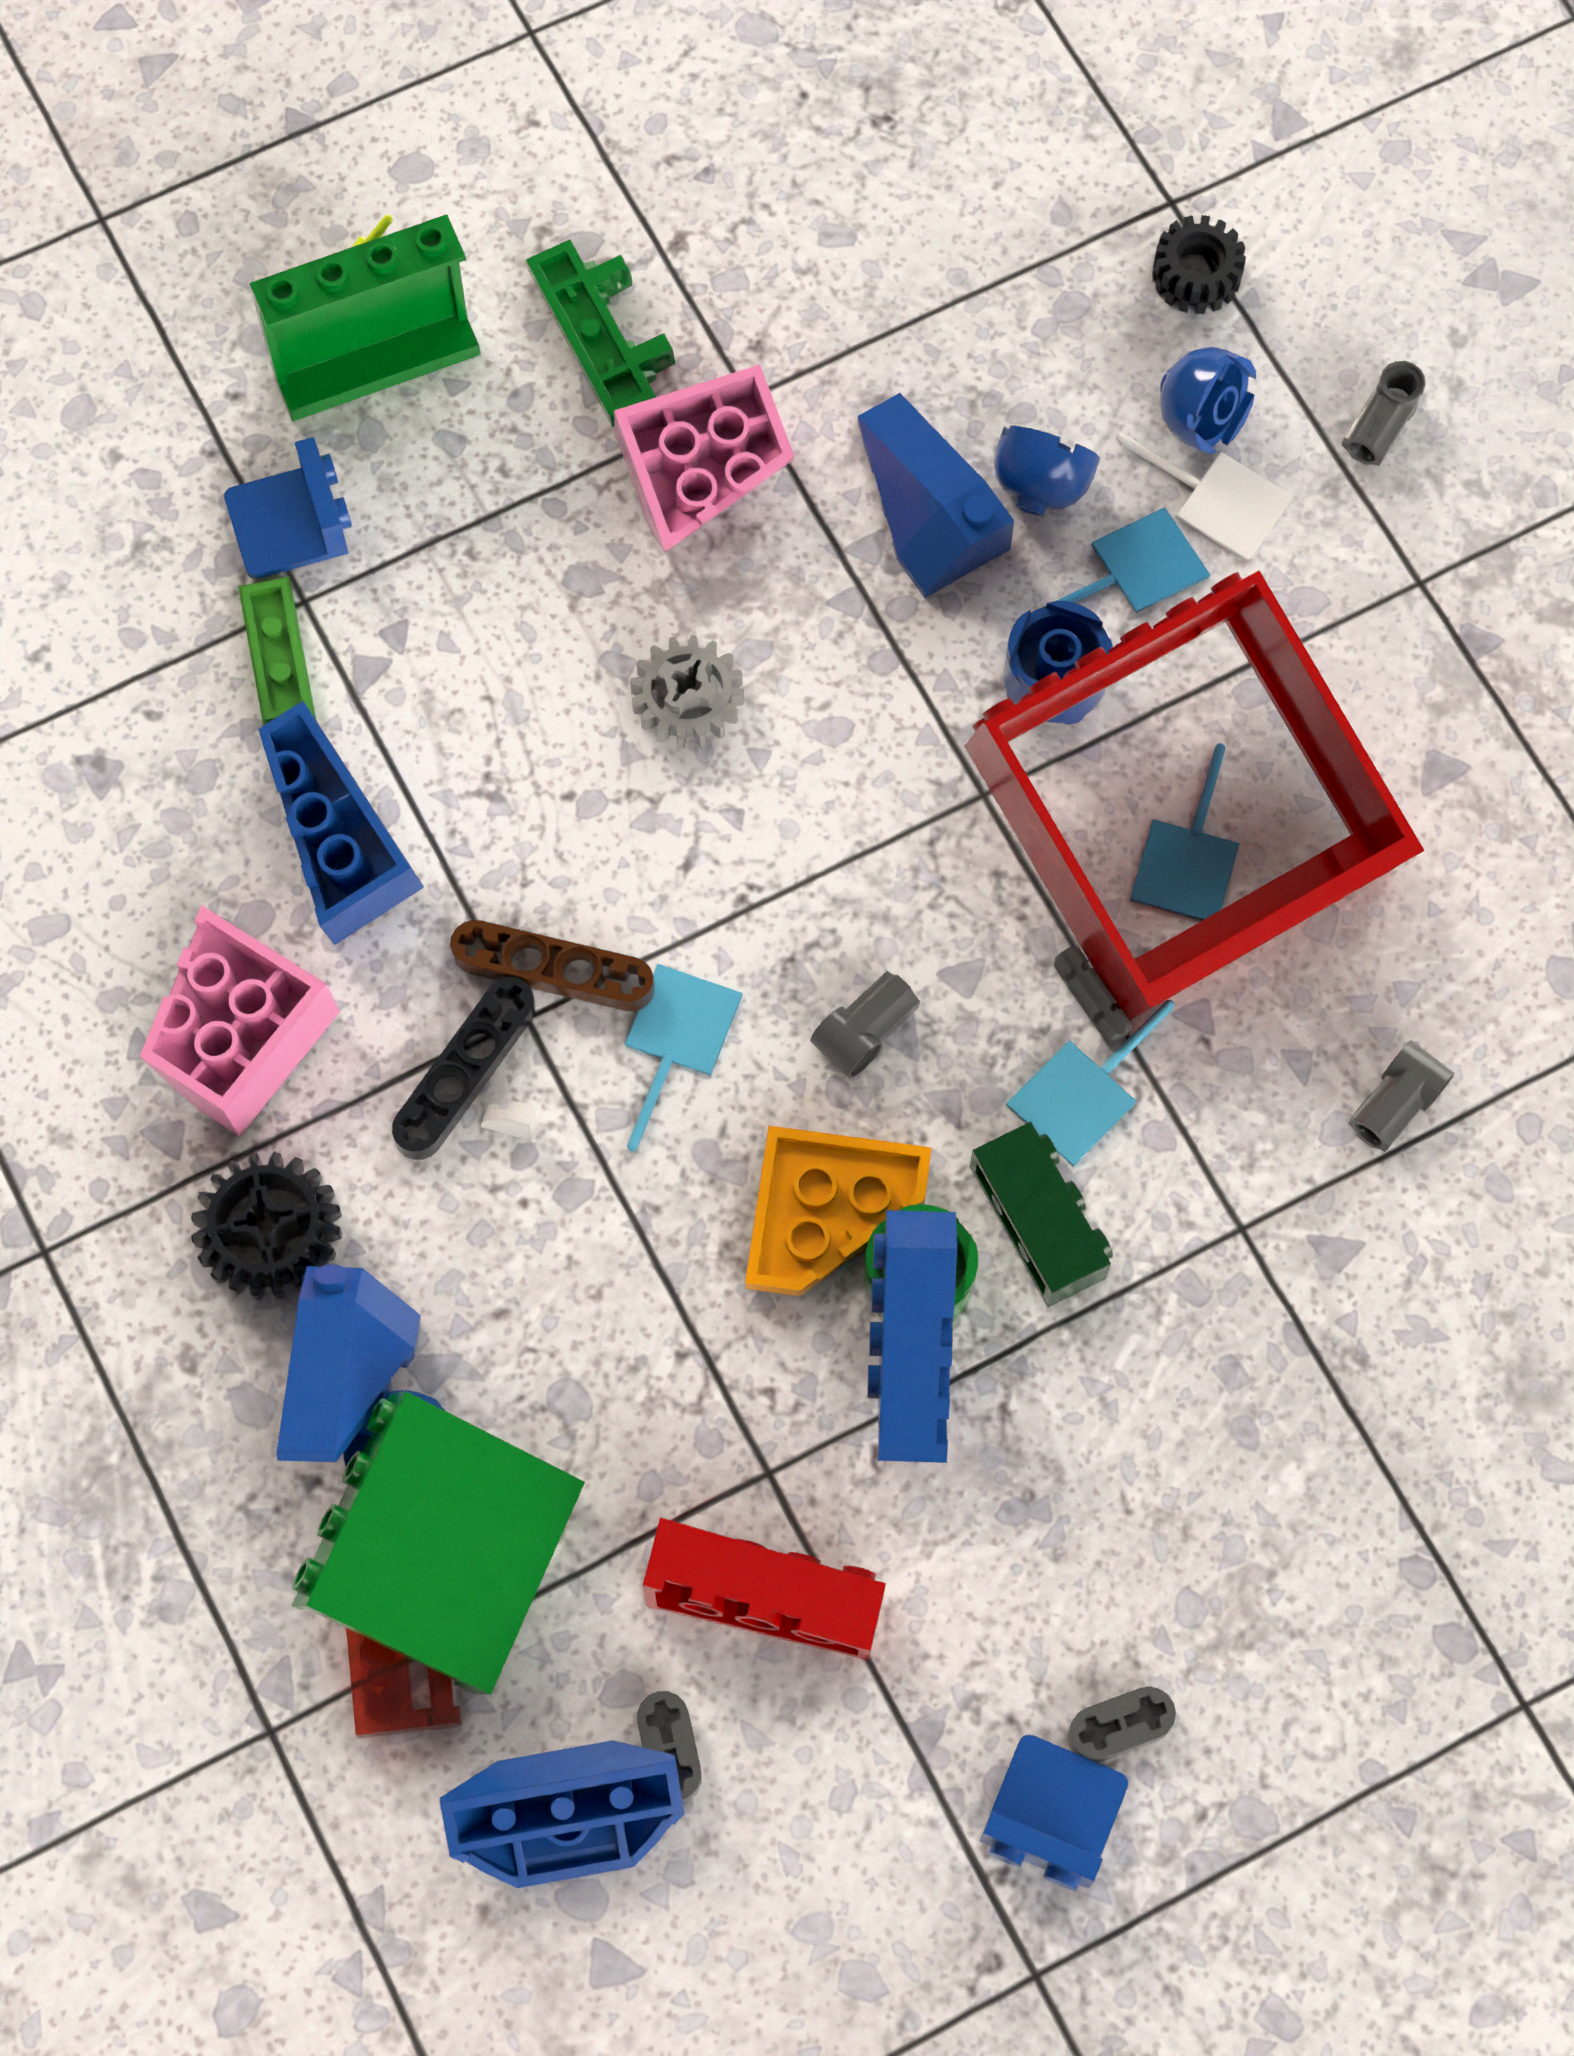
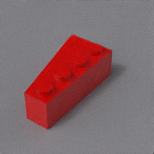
M660 1517L642 1586L647 1607L869 1661L886 1583L877 1581V1574L864 1568L843 1566V1570L820 1564L821 1561L818 1558L797 1552L784 1554L767 1549L753 1541L733 1539Z

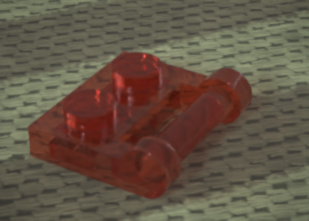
M346 1628L355 1735L358 1739L421 1730H442L462 1725L460 1707L454 1706L451 1678L427 1667L431 1708L414 1710L409 1658Z

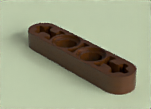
M470 920L462 923L454 930L451 936L450 947L456 964L461 970L473 975L494 980L504 977H517L524 980L531 989L623 1011L643 1009L651 1002L655 993V982L651 968L645 961L633 956L482 920ZM476 937L483 938L485 948L501 953L500 944L501 942H506L502 949V964H497L495 952L483 949L478 950L475 957H469L464 944L473 945ZM523 948H534L542 954V960L535 969L521 971L512 965V958L515 953ZM584 960L593 966L594 971L591 978L586 982L576 984L567 981L563 976L566 966L572 961ZM603 967H609L610 979L613 980L605 979L606 988L599 989L603 983ZM630 974L638 975L639 985L643 987H634L631 994H624L621 983L617 981H627Z

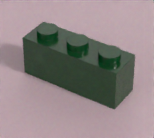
M1029 1122L972 1150L969 1167L1047 1308L1106 1279L1111 1265L1109 1259L1113 1257V1253L1104 1233L1099 1228L1092 1230L1082 1212L1086 1210V1204L1080 1190L1072 1180L1065 1183L1057 1169L1056 1164L1060 1163L1051 1139L1046 1134L1039 1136L1032 1122Z

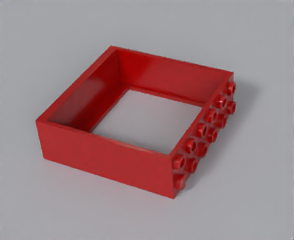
M1260 570L1242 579L1239 572L1229 575L1210 588L1212 592L1201 598L1198 602L1195 601L1194 597H1190L1172 607L1165 613L1167 617L1156 623L1153 629L1148 622L1133 628L1120 637L1122 642L1112 647L1108 654H1106L1103 647L1093 650L1074 663L1076 667L1064 674L1063 679H1060L1057 672L1044 677L1028 688L1030 692L1020 698L1018 704L1015 705L1011 698L997 703L982 714L984 718L972 726L975 733L964 745L1092 967L1117 1001L1115 1004L1116 1008L1122 1009L1130 1021L1425 851ZM1226 623L1349 831L1350 836L1134 959L1008 742L1221 624Z

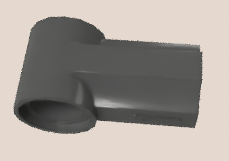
M1395 361L1383 369L1377 386L1342 440L1341 446L1349 452L1351 458L1364 465L1374 464L1380 466L1406 422L1414 416L1426 385L1422 370L1414 363ZM1389 389H1401L1407 393L1408 397L1395 396Z
M886 971L847 1009L839 1007L829 1014L816 1028L810 1042L849 1079L854 1078L878 1055L883 1045L882 1042L919 1008L920 1000L899 975Z
M1410 1040L1381 1076L1383 1081L1356 1110L1348 1124L1354 1129L1357 1137L1371 1148H1378L1386 1152L1419 1111L1425 1112L1433 1104L1455 1073Z

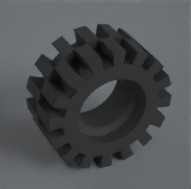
M1193 215L1184 217L1182 227L1176 220L1170 224L1169 231H1163L1160 236L1153 263L1152 279L1156 281L1155 289L1159 295L1166 292L1165 302L1172 306L1176 300L1181 301L1179 311L1187 313L1189 305H1196V314H1205L1207 304H1210L1213 312L1221 309L1223 300L1229 304L1234 298L1235 291L1238 292L1246 262V256H1244L1245 245L1243 241L1237 242L1239 233L1234 228L1227 233L1224 232L1226 222L1218 219L1215 226L1209 225L1210 216L1202 215L1200 224L1194 223ZM1200 254L1212 259L1217 264L1218 269L1209 275H1196L1185 270L1181 266L1180 260L1187 255Z

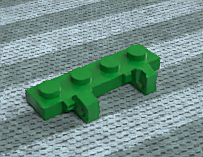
M571 239L525 259L532 279L611 426H615L614 410L655 398L656 395L650 383L657 379V373L675 364L674 352L664 333L635 346L633 340L626 341L607 307L610 303L609 297H613L632 286V275L622 255L599 265H596L595 261L583 263Z

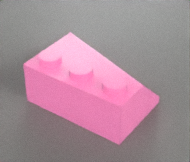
M760 365L614 410L615 436L647 524L664 552L671 549L794 460L792 448Z
M201 905L194 921L197 928L189 947L183 948L177 963L179 972L169 996L163 997L140 1057L194 1107L240 1137L340 1013V1010L326 983Z

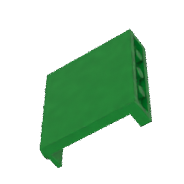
M447 214L249 283L274 379L292 422L481 355L479 343L468 321L459 265L460 262L466 260V256Z
M407 1391L390 1394L387 1400L382 1398L377 1403L370 1415L367 1430L371 1431L372 1434L363 1453L357 1451L350 1459L344 1471L342 1482L347 1484V1487L338 1506L332 1504L320 1522L317 1535L323 1539L314 1558H306L297 1571L292 1584V1590L296 1591L297 1594L291 1606L299 1610L308 1609L429 1667L455 1680L454 1685L473 1694L491 1695L585 1482Z

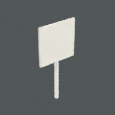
M1118 433L1116 436V440L1194 489L1177 513V519L1248 563L1294 499L1293 495L1222 451L1200 481L1126 434Z

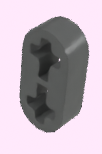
M1149 1686L1138 1688L1087 1707L1077 1713L1069 1726L1067 1735L1069 1746L1076 1754L1095 1762H1103L1157 1742L1165 1737L1174 1725L1176 1717L1174 1703L1167 1693L1159 1688ZM1146 1700L1151 1708L1160 1706L1163 1710V1714L1156 1721L1158 1729L1150 1730L1146 1722H1140L1128 1727L1125 1719L1138 1713L1140 1710L1139 1701ZM1093 1720L1097 1728L1116 1723L1118 1731L1108 1734L1104 1738V1749L1096 1750L1092 1742L1083 1744L1079 1738L1086 1730L1085 1721Z
M669 1691L654 1692L641 1702L637 1711V1724L642 1747L664 1753L676 1751L680 1768L682 1770L691 1769L693 1777L684 1780V1790L681 1791L682 1801L686 1803L692 1800L698 1793L702 1784L701 1766L689 1711L685 1702L677 1694ZM659 1704H666L669 1713L679 1712L680 1719L671 1723L674 1742L663 1744L658 1726L647 1725V1719L655 1716V1706Z

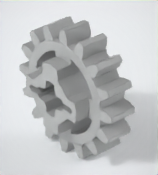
M691 635L687 646L680 647L677 639L671 637L669 638V650L665 652L655 645L650 647L652 662L638 660L636 665L639 677L631 678L630 682L631 694L635 695L632 698V709L634 714H642V729L647 731L657 726L658 742L663 743L670 735L677 737L678 748L684 749L687 743V738L695 737L700 747L706 746V734L712 732L720 739L724 737L723 721L736 724L738 721V709L736 707L744 705V690L739 688L743 685L741 670H732L733 655L727 653L718 658L717 642L712 640L705 649L699 648L697 636ZM712 674L719 681L722 687V694L717 692L716 685L710 683ZM653 690L658 692V698L664 700L663 709L656 704L652 695Z

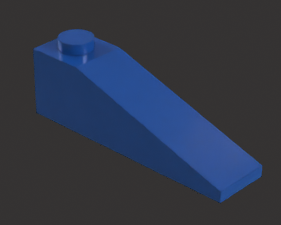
M901 393L857 416L870 468L875 476L880 493L884 517L887 518L892 535V545L896 559L924 598L1010 550L1014 519L987 482Z
M334 1264L321 1267H306L297 1307L277 1445V1461L337 1462L366 1423V1412L377 1397L385 1398L392 1388V1377L400 1367L407 1368L415 1358L421 1326V1315L363 1268L342 1267Z

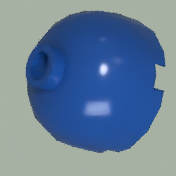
M1206 347L1190 351L1177 361L1173 367L1168 369L1160 384L1162 418L1173 436L1183 443L1209 454L1217 452L1212 447L1220 439L1225 445L1232 442L1245 424L1254 402L1255 394L1247 391L1249 384L1248 376L1256 379V370L1251 360L1225 349Z
M1010 425L1009 429L1005 426L1002 429L996 448L994 467L996 478L1002 489L1017 498L1015 508L1032 515L1044 516L1046 508H1067L1075 504L1088 491L1094 479L1100 457L1097 453L1077 443L1073 453L1070 452L1071 448L1059 442L1061 438L1059 436L1032 428Z

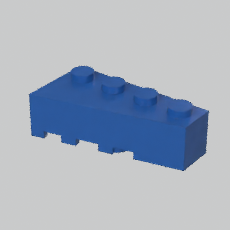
M301 701L258 729L277 791L281 796L287 816L285 818L301 860L302 872L312 895L319 926L334 945L424 888L304 701Z
M886 1210L885 1234H874L873 1268L883 1269V1278H872L871 1313H881V1322H870L869 1356H879V1365L868 1364L867 1398L878 1399V1461L947 1463V1419H949L950 1367H952V1318H954L957 1262L956 1212Z

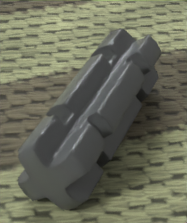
M1076 946L1069 947L1055 957L1054 968L1063 981H1070L1071 985L1068 988L1091 1021H1098L1099 1026L1097 1030L1104 1040L1109 1044L1118 1042L1131 1032V1021L1122 1009L1116 1010L1115 1004L1117 1001L1094 968H1087L1086 964L1089 961L1080 948Z

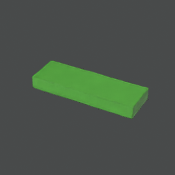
M284 577L238 586L263 726L301 701H304L316 719L290 578Z

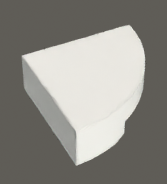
M516 1101L509 1103L507 1110L500 1108L496 1102L489 1104L481 1123V1128L533 1142L538 1127L535 1107L531 1104Z

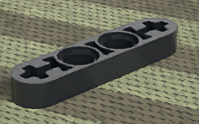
M504 977L496 980L488 988L397 1113L392 1123V1135L397 1149L405 1157L413 1160H423L431 1157L440 1149L528 1027L535 1014V999L531 987L524 980L517 977ZM515 994L520 995L519 999L522 1009L518 1011L511 1008L501 1019L503 1030L507 1031L503 1034L494 1024L502 1013L499 999L504 997L510 1000ZM488 1016L492 1022L485 1020L484 1018ZM477 1034L488 1035L495 1041L493 1052L482 1059L470 1057L465 1052L467 1040ZM455 1077L463 1082L464 1091L457 1100L444 1102L434 1096V1087L442 1078ZM423 1102H426L437 1114L445 1116L443 1120H440L433 1113L426 1124V1129L430 1136L426 1141L418 1137L412 1143L408 1142L409 1136L405 1128L408 1125L418 1128L428 1116L425 1106L421 1105Z

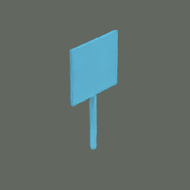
M657 964L653 973L655 982L654 996L648 1005L638 1010L625 1046L656 1056L662 1060L627 1144L628 1150H637L672 1062L711 1076L743 993Z
M1166 1000L1101 1067L1095 1064L1069 1040L1006 1105L1025 1123L1032 1122L1039 1136L1046 1134L1054 1144L1056 1151L1074 1167L1137 1103L1108 1074L1174 1008V1002Z

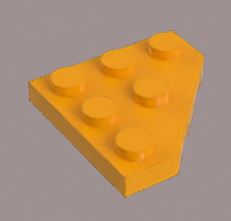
M768 1125L745 1289L801 1296L866 1249L874 1229L886 1220V1210L897 1211L906 1206L925 1203L932 1147Z

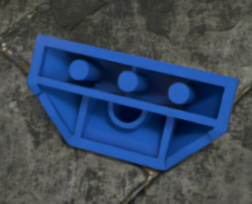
M615 1740L500 1760L440 1797V1808L449 1856L462 1863L466 1861L483 1873L516 1888L635 1867L659 1842L672 1824L675 1825L685 1814L675 1755Z

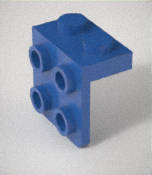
M315 437L294 442L301 468L228 488L224 493V499L247 575L252 579L268 577L349 554L343 529L352 527L344 497L333 498L330 486L338 484L330 453L320 456Z
M1025 1735L1018 1742L979 1842L990 1846L988 1854L1005 1863L1021 1867L1023 1861L1044 1869L1043 1877L1058 1886L1072 1891H1076L1078 1885L1089 1888L1095 1881L1103 1858H1101V1855L1127 1791L1128 1780L1121 1772L1034 1735Z

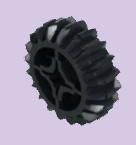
M275 1151L270 1156L268 1165H262L259 1155L251 1153L249 1156V1168L242 1170L236 1161L230 1160L228 1167L232 1176L227 1180L221 1175L212 1174L210 1181L217 1190L216 1193L199 1192L198 1200L207 1210L192 1213L191 1220L193 1224L201 1229L192 1234L191 1239L196 1248L203 1249L198 1255V1260L202 1267H213L211 1277L215 1283L221 1284L229 1280V1289L232 1294L237 1296L249 1285L253 1300L258 1301L264 1296L266 1287H271L275 1298L282 1300L285 1297L284 1284L292 1282L295 1289L301 1292L302 1275L305 1274L307 1266L321 1267L317 1262L318 1258L326 1261L335 1259L336 1252L334 1248L326 1242H334L342 1238L341 1228L333 1224V1222L342 1217V1212L339 1205L330 1203L335 1197L332 1186H319L322 1176L316 1168L304 1173L303 1161L297 1157L293 1158L284 1168L281 1154ZM269 1189L293 1193L300 1197L308 1206L295 1208L294 1204L280 1205L274 1203ZM250 1195V1203L247 1209L241 1214L230 1217L229 1223H226L234 1207ZM264 1206L275 1223L272 1224L274 1230L269 1232L270 1246L259 1228L263 1229L260 1222L265 1220ZM308 1229L306 1237L293 1253L283 1258L285 1245L292 1238L304 1235V1230ZM238 1243L240 1248L255 1247L260 1249L265 1264H255L240 1260L232 1255L225 1246Z

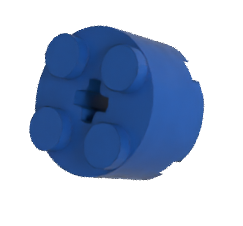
M1068 601L1048 602L1046 607L1033 612L1030 609L1022 614L1013 625L1008 639L1004 665V684L1007 698H1011L1016 705L1020 698L1030 692L1028 688L1044 677L1057 672L1060 679H1063L1064 674L1076 667L1074 663L1097 648L1103 647L1106 654H1108L1113 644L1111 637L1109 639L1108 634L1102 627L1103 622L1085 606ZM1106 689L1046 722L1068 725L1077 724L1098 705Z

